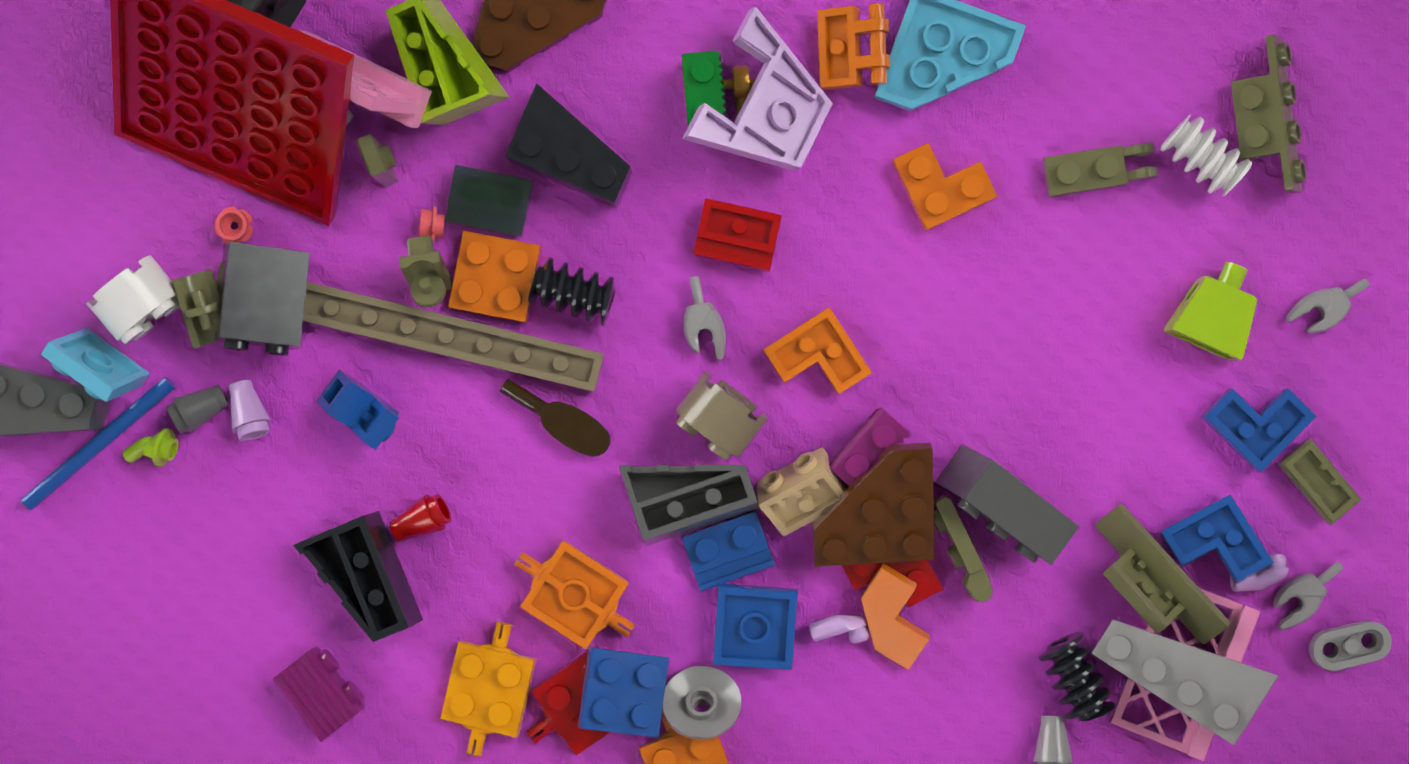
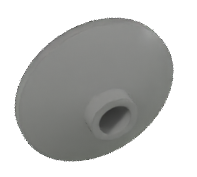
M694 666L680 671L668 682L665 687L662 709L669 725L679 734L697 740L712 739L727 732L737 721L741 711V694L735 681L722 670L710 666ZM699 705H705L709 710L698 712L695 708Z

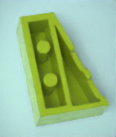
M407 0L385 10L407 79L432 91L421 123L446 125L510 98L440 0Z

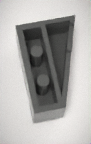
M0 363V436L102 430L104 428L111 400L105 402L90 396L80 383Z
M963 444L935 481V483L960 500L957 506L976 520L979 516L989 522L986 528L1004 541L1008 537L1016 541L1018 545L1015 547V550L1033 563L1037 558H1040L1052 565L1079 528L1077 524L993 459Z
M619 465L642 539L647 546L759 509L745 465Z

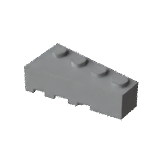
M1112 620L1091 653L1232 745L1237 744L1279 678V675L1116 620Z

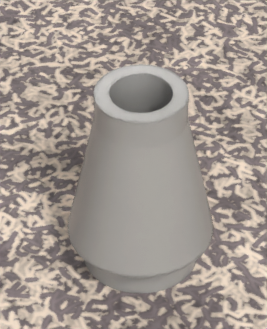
M1041 716V725L1033 762H1037V764L1073 763L1065 728V716Z

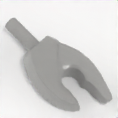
M699 276L689 277L694 305L686 306L683 318L685 338L694 353L699 354L698 333L702 329L710 330L713 334L712 342L715 345L717 360H722L726 347V332L723 320L711 302L704 303Z
M1364 278L1344 291L1339 287L1314 291L1303 297L1286 316V321L1291 322L1302 314L1309 313L1312 308H1317L1320 311L1321 317L1317 322L1309 326L1306 332L1314 334L1327 331L1339 324L1348 314L1352 306L1349 299L1368 288L1370 284Z
M1338 561L1319 577L1312 573L1302 574L1287 581L1279 589L1274 598V607L1283 605L1292 597H1297L1299 601L1298 607L1290 611L1289 615L1277 625L1279 630L1295 627L1307 621L1316 613L1328 592L1324 585L1344 569Z

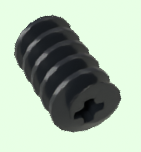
M549 257L543 267L539 266L530 288L528 302L533 303L540 295L541 306L548 308L555 299L556 311L560 313L571 304V316L577 318L586 309V320L589 322H593L600 313L601 325L604 326L615 295L614 277L610 276L602 286L599 285L598 272H594L589 280L586 281L584 280V268L579 267L575 274L571 276L569 275V263L564 262L560 269L555 271L554 259Z
M1075 632L1054 641L1047 646V650L1039 656L1040 661L1052 660L1054 663L1045 671L1047 676H1060V679L1052 686L1053 690H1066L1067 692L1058 701L1059 704H1072L1074 707L1065 715L1066 719L1089 721L1111 712L1116 705L1111 701H1105L1110 695L1109 689L1098 687L1103 682V676L1099 672H1092L1097 665L1095 659L1084 658L1090 652V647L1086 643H1078L1083 638L1084 634L1082 632Z

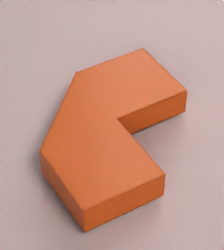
M882 563L863 592L861 601L874 649L909 670L929 641L930 634L898 615L916 589L917 583Z

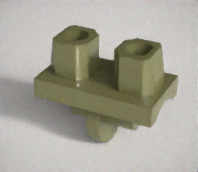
M431 236L407 239L409 256L399 257L400 269L411 288L410 292L414 301L422 307L436 306L443 301L446 290H452V278L440 252L434 251Z
M209 269L173 279L172 283L193 349L218 342L214 341L215 332L218 330L221 299L212 270Z

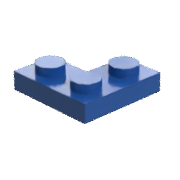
M1288 388L1283 389L1259 414L1234 389H1228L1201 417L1256 472H1262L1317 416Z
M1231 494L1160 532L1161 538L1180 568L1215 550L1236 584L1270 567L1274 563Z

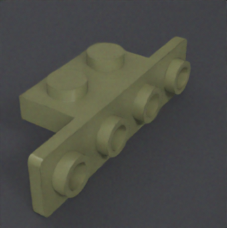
M1271 34L1266 35L1270 74L1231 82L1240 159L1250 160L1280 154L1285 191L1300 193L1302 192V183L1306 182L1307 174L1303 159H1298L1297 144L1301 143L1302 134L1298 120H1293L1292 105L1297 102V94L1293 81L1288 80L1287 66L1292 64L1291 49L1288 42H1284L1282 37Z
M1123 504L1116 506L1096 524L1099 532L1121 555L1102 574L1157 634L1168 627L1177 617L1201 644H1206L1230 625V621Z

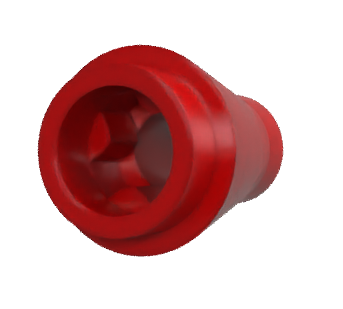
M426 494L400 516L391 520L389 525L395 539L402 542L408 538L444 530L445 525L451 522V513L446 502L439 494L433 496Z

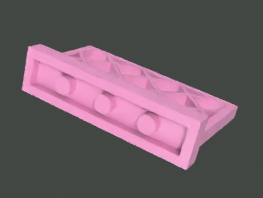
M299 30V31L303 32L304 34H307V35H309V36H311V37H314V38H316V39H318V40H321V41H323V42H325V43H328V44H330V45L339 47V48H341V49L344 50V51H347V52H349V53H351V54H354V53H352V52H350V51H348V50H346V49H344V48H342V47H340V46H338V45H336V44H334V43H331V42H329V41H327V40H325V39H323V38H321V37H319V36H317V35H315V34H313V33H311V32H309V31ZM354 54L349 100L370 111H377L410 128H419L432 91Z
M1201 589L1213 604L1217 603L1232 609L1228 618L1230 625L1223 631L1219 644L1217 645L1214 638L1210 640L1215 654L1242 662L1261 611ZM1176 617L1171 622L1179 642L1188 645L1199 642L1197 638L1184 642L1175 622L1178 618ZM1147 624L1146 631L1154 633V630ZM1127 677L1110 723L1204 761L1214 732L1191 717L1189 720L1188 716L1177 708L1156 716L1147 697L1152 692L1147 689L1144 690L1143 686L1136 683L1140 692L1130 696L1135 681ZM1143 697L1152 718L1138 724L1122 719L1127 703ZM1181 712L1187 725L1182 741L1179 742L1165 736L1159 721ZM1155 723L1159 733L1145 727Z

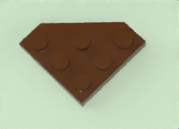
M484 0L472 45L490 69L508 73L535 54L542 53L568 38L569 34L584 25H590L603 16L606 0Z
M930 442L889 445L879 455V460L865 474L862 473L840 495V500L826 514L822 513L812 523L815 567L934 560L933 448Z

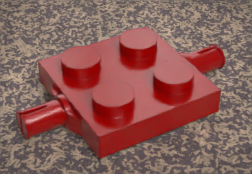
M588 650L532 688L531 692L542 706L545 719L526 730L528 736L532 737L534 744H537L538 741L555 731L565 739L577 756L610 733L578 727Z

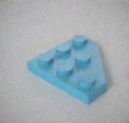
M910 0L890 53L887 84L878 85L874 98L899 108L913 111L1002 70L1013 63L1026 25L957 0Z

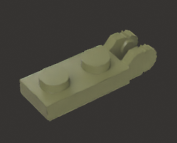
M1153 143L1132 145L1122 148V145L1044 157L1042 161L1048 198L1127 185L1128 182L1157 177V167L1151 166L1126 172L1124 158L1143 157L1153 153Z
M942 495L933 500L934 526L939 534L946 532L952 545L946 548L956 570L963 567L965 571L961 583L964 589L967 590L966 593L969 594V597H973V600H977L978 603L979 601L982 603L984 601L988 602L987 600L991 599L992 592L994 591L992 589L993 586L990 585L991 581L951 499Z

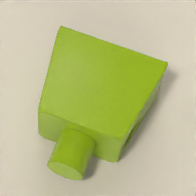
M1225 262L1218 280L1209 276L1198 278L1166 324L1163 332L1228 361L1242 360L1257 305V298L1240 290L1248 270L1238 264Z

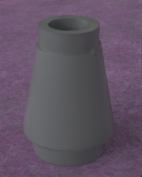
M218 384L212 388L209 387L173 398L174 403L166 406L176 428L182 434L188 430L193 433L230 404Z

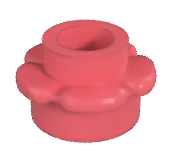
M433 206V210L421 209L418 236H431L434 244L435 238L443 237L444 215L437 214L436 206Z
M235 207L225 208L220 212L215 221V232L218 236L222 237V241L226 244L228 242L240 243V241H247L253 233V227L251 226L253 219L250 213L244 209L237 210ZM234 222L238 224V228L235 230L231 228Z

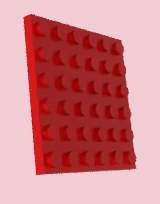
M110 0L114 135L329 226L334 219L337 208L354 54L227 0Z

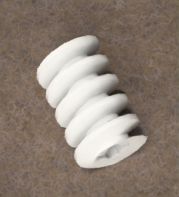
M1190 114L1168 136L1160 150L1164 152L1175 147L1176 152L1172 161L1177 162L1185 157L1188 158L1184 171L1188 173L1198 167L1200 172L1196 182L1200 183L1210 178L1212 182L1207 192L1211 194L1219 189H1223V197L1245 176L1251 168L1252 162L1249 159H1245L1236 164L1240 151L1236 148L1224 153L1228 140L1222 138L1212 143L1216 130L1212 127L1200 132L1204 119L1199 117L1189 122Z

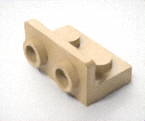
M821 447L813 452L802 454L795 462L778 471L775 470L767 473L758 481V505L784 537L815 521L822 513L826 514L840 500V495L847 488L830 469L828 453Z

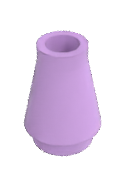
M241 380L230 384L228 388L231 399L232 432L237 433L240 441L253 440L267 435L270 432L268 424L271 423V419L255 392L252 381Z

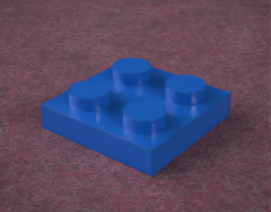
M718 583L713 664L792 670L797 589Z
M589 647L578 727L581 729L659 738L669 657Z

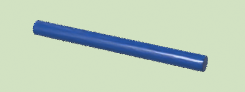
M166 376L23 496L21 498L22 503L29 510H33L176 388L173 382Z

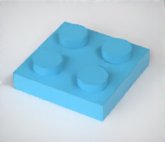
M89 328L49 341L41 353L43 357L52 363L53 368L57 372L65 376H71L84 386L85 391L90 396L105 402L143 386L150 375L148 371Z

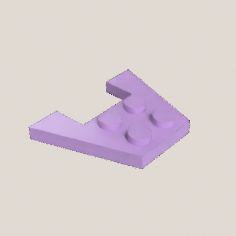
M754 6L748 10L732 42L762 62L763 66L734 123L704 103L698 107L682 139L795 171L802 167L833 103L758 8Z

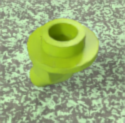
M166 428L154 436L143 437L123 450V457L129 463H133L142 456H147L152 459L154 465L162 467L168 461H172L175 458L179 443L175 438L174 431Z

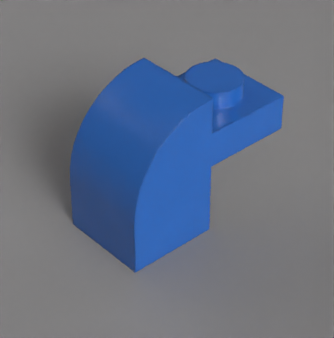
M340 369L316 400L327 414L351 428L363 443L374 450L378 448L381 442L389 439L395 430V423L399 419V412Z

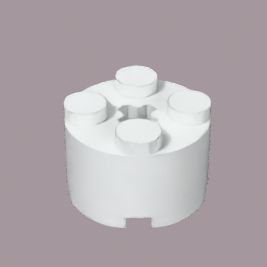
M151 255L138 261L142 267L136 272L126 268L93 295L95 300L86 303L117 342L122 341L125 345L132 340H139L154 328L150 322L152 319L155 318L157 320L163 315L167 317L180 308L172 280Z

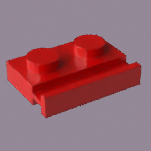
M705 198L693 255L770 272L782 215Z

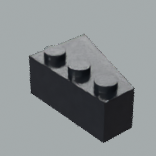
M536 83L505 157L514 165L617 208L632 175L630 165Z
M379 511L361 516L293 545L300 555L304 554L317 569V575L324 584L328 583L341 598L343 607L372 642L405 630L423 620Z

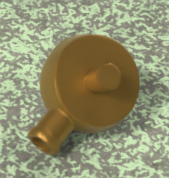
M744 65L732 67L733 79L723 80L724 90L733 89L737 114L756 78H749V68Z

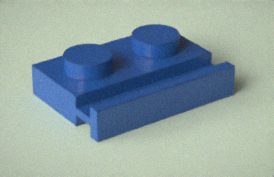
M756 511L682 536L700 591L718 586V583L723 584L775 565Z

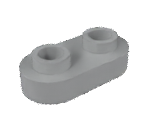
M1363 620L1319 631L1312 637L1309 643V655L1317 666L1330 671H1338L1383 659L1391 649L1392 639L1388 629L1382 624ZM1369 633L1372 641L1370 645L1364 647L1361 639L1364 634ZM1331 642L1334 647L1331 655L1325 656L1323 647L1326 643Z

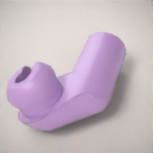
M1283 554L1269 555L1274 562L1270 567L1238 584L1235 583L1230 575L1232 590L1234 592L1264 590L1286 578L1289 572V567H1286V557Z
M834 615L812 622L809 626L810 633L815 642L847 632L850 642L854 644L865 641L870 636V632L866 627L868 623L862 616Z

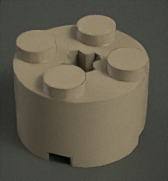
M704 371L676 409L680 415L676 423L692 436L700 433L710 440L709 449L721 458L728 460L732 455L740 457L768 420V416L762 413L758 418L753 413L757 406L723 380L718 385L711 383L709 380L713 374Z

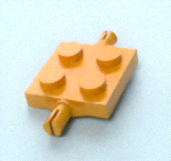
M496 621L493 640L490 644L479 645L463 640L458 641L440 719L462 724L471 730L466 753L469 755L482 756L486 734L499 733L515 738L520 734L537 659L517 654L507 647L512 627L510 623Z

